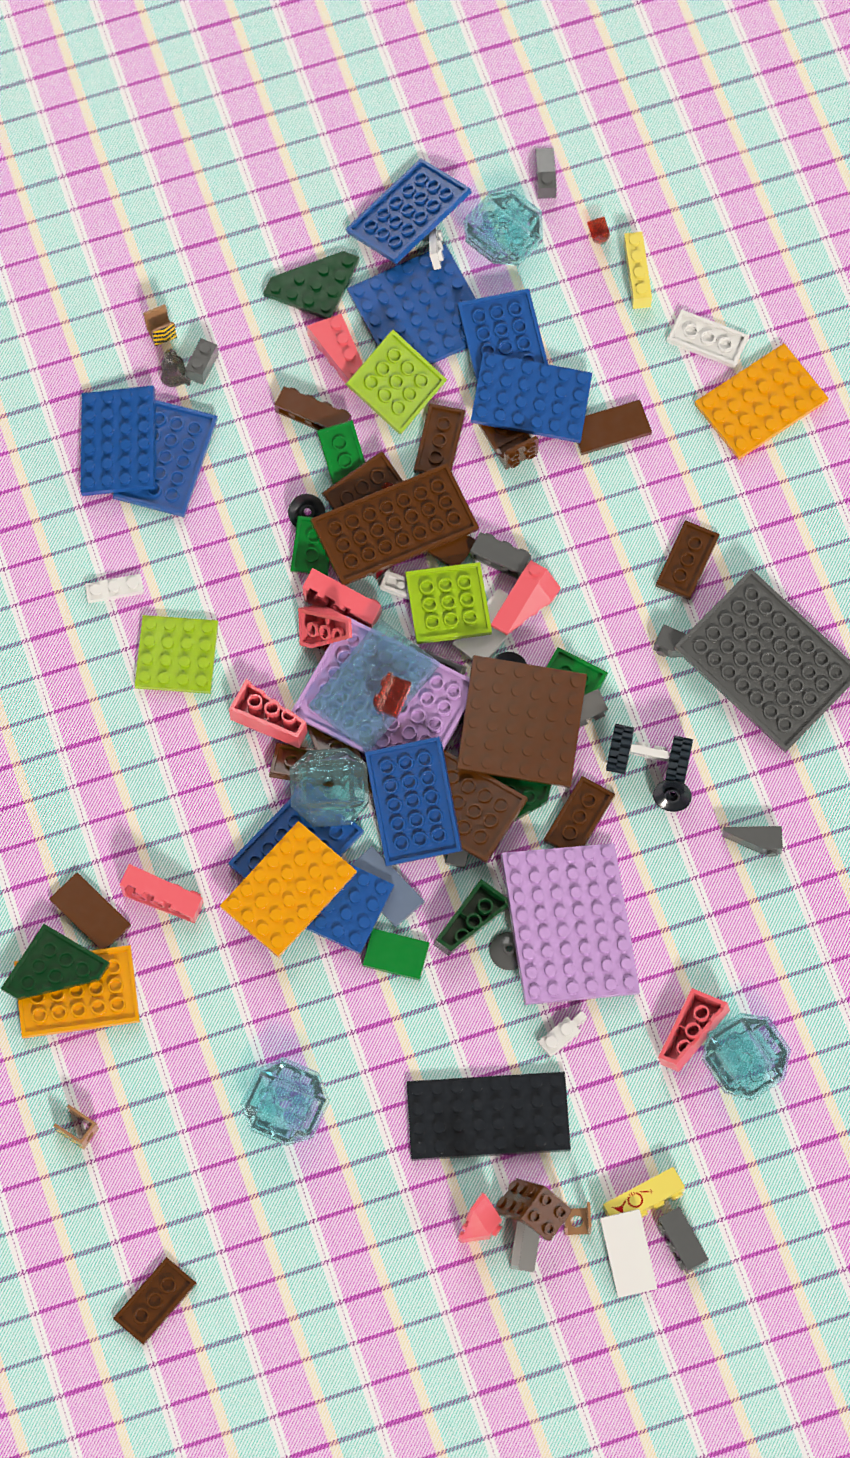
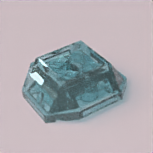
M516 190L488 194L464 218L465 242L493 264L519 266L543 242L542 211ZM501 230H506L507 232H506V233H501L500 231H501Z
M348 748L309 750L290 768L291 807L312 827L352 825L358 815L369 804L367 763ZM327 781L334 782L332 788H325L324 784Z
M739 1013L707 1034L702 1061L724 1093L752 1101L785 1080L791 1048L769 1017ZM742 1054H748L751 1057V1060L745 1062L741 1059L740 1056Z
M282 1057L256 1070L240 1105L250 1131L289 1146L314 1138L330 1100L319 1072ZM288 1100L291 1104L288 1108H282L280 1103Z

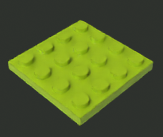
M391 330L345 385L400 435L447 379L398 333Z
M480 562L405 572L416 644L492 635Z
M143 615L135 689L211 694L218 620Z

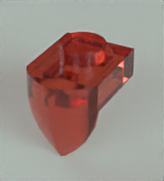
M605 216L587 222L593 242L605 244L610 238Z

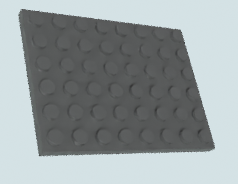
M752 569L673 648L785 753L850 687V660Z

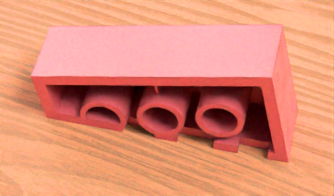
M338 314L308 325L307 332L309 338L314 341L319 351L324 354L330 365L335 368L346 384L363 363L342 314Z
M313 568L302 587L305 602L312 605L329 607L371 629L374 628L382 613V607L378 601L365 597Z
M248 679L243 683L229 708L232 721L297 748H300L308 733L307 724L303 719L289 709L282 707L274 698L271 699L263 690L252 685V682Z
M131 864L128 865L120 883L123 896L194 924L204 904L200 893L183 889L178 884H172Z
M692 988L658 1056L661 1065L679 1072L729 1013L728 1003Z

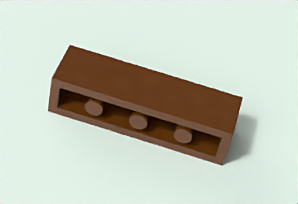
M284 386L274 404L276 413L316 430L352 420L351 414L347 410H339L328 402H320L312 395H304L292 387L287 388Z

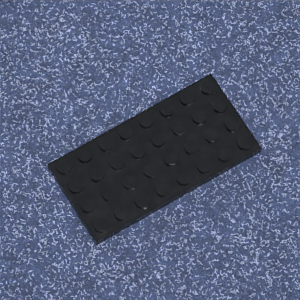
M565 1072L407 1081L411 1161L571 1151Z

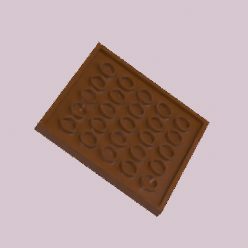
M473 655L456 769L570 788L587 674Z

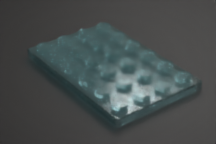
M380 618L311 701L308 708L364 751L368 752L440 666V663Z

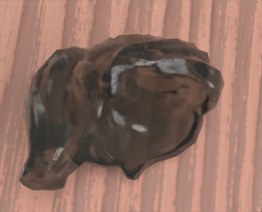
M170 348L166 350L161 362V382L168 387H178L183 384L190 386L191 379L186 376L182 357L177 355L175 349Z

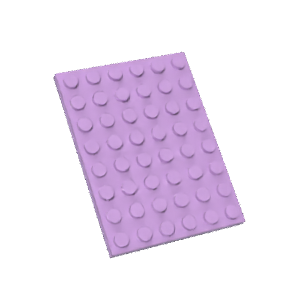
M350 618L352 638L330 643L292 712L303 719L306 724L363 753L439 736L441 737L444 751L465 713L470 678Z
M615 843L502 853L500 856L524 1005L638 995L640 988Z

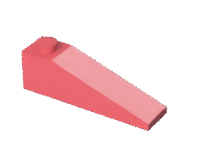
M530 560L491 623V627L508 635L522 625L529 617L536 615L540 609L551 604L561 588L550 572Z
M316 604L298 608L300 646L315 648L352 638L350 618L329 607Z
M482 1193L470 1208L466 1217L467 1221L462 1227L465 1232H460L458 1241L465 1243L488 1240L492 1235L496 1237L501 1231L502 1219L486 1194Z

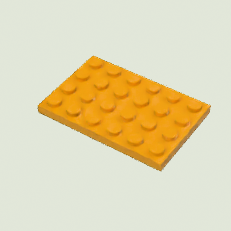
M783 343L696 400L694 405L737 459L740 460L828 402L829 398L785 343Z
M298 821L223 901L220 908L279 958L352 879L357 871Z
M131 945L91 950V952L110 962V966L100 981L18 1000L22 1038L139 1023L140 1016Z

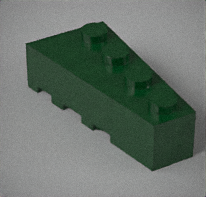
M480 879L436 938L433 945L450 956L509 908L507 897Z

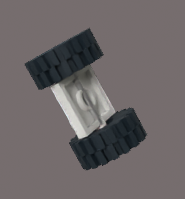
M615 724L606 771L625 774L629 755L631 754L668 762L665 780H678L685 783L693 739L674 735L670 753L666 751V747L655 745L654 749L647 747L648 744L636 742V745L632 744L634 727Z

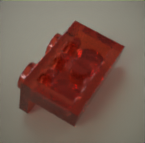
M389 671L387 676L384 675L381 680L380 686L382 688L379 693L375 694L373 704L376 711L397 719L412 683L394 676Z

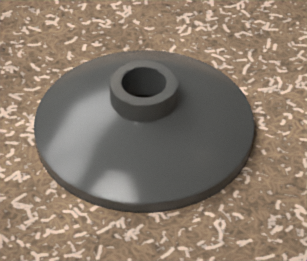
M513 932L499 934L490 945V957L493 963L504 970L518 968ZM511 946L513 950L511 952L506 951V947Z

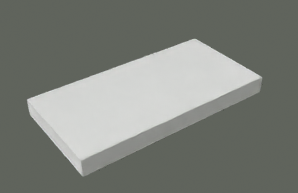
M681 309L669 334L667 343L735 369L747 344L749 335Z
M500 588L487 602L490 623L493 622L508 597V594ZM491 627L492 635L456 639L452 646L470 660H472L473 655L491 658L511 633L505 635Z
M640 1209L600 1218L617 1297L620 1298L657 1289Z

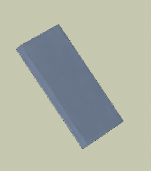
M373 846L351 864L394 884V888L381 913L395 928L425 903L419 894L392 866H386L385 859Z

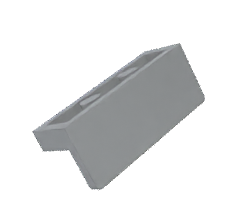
M517 1221L510 1269L534 1272L540 1235Z

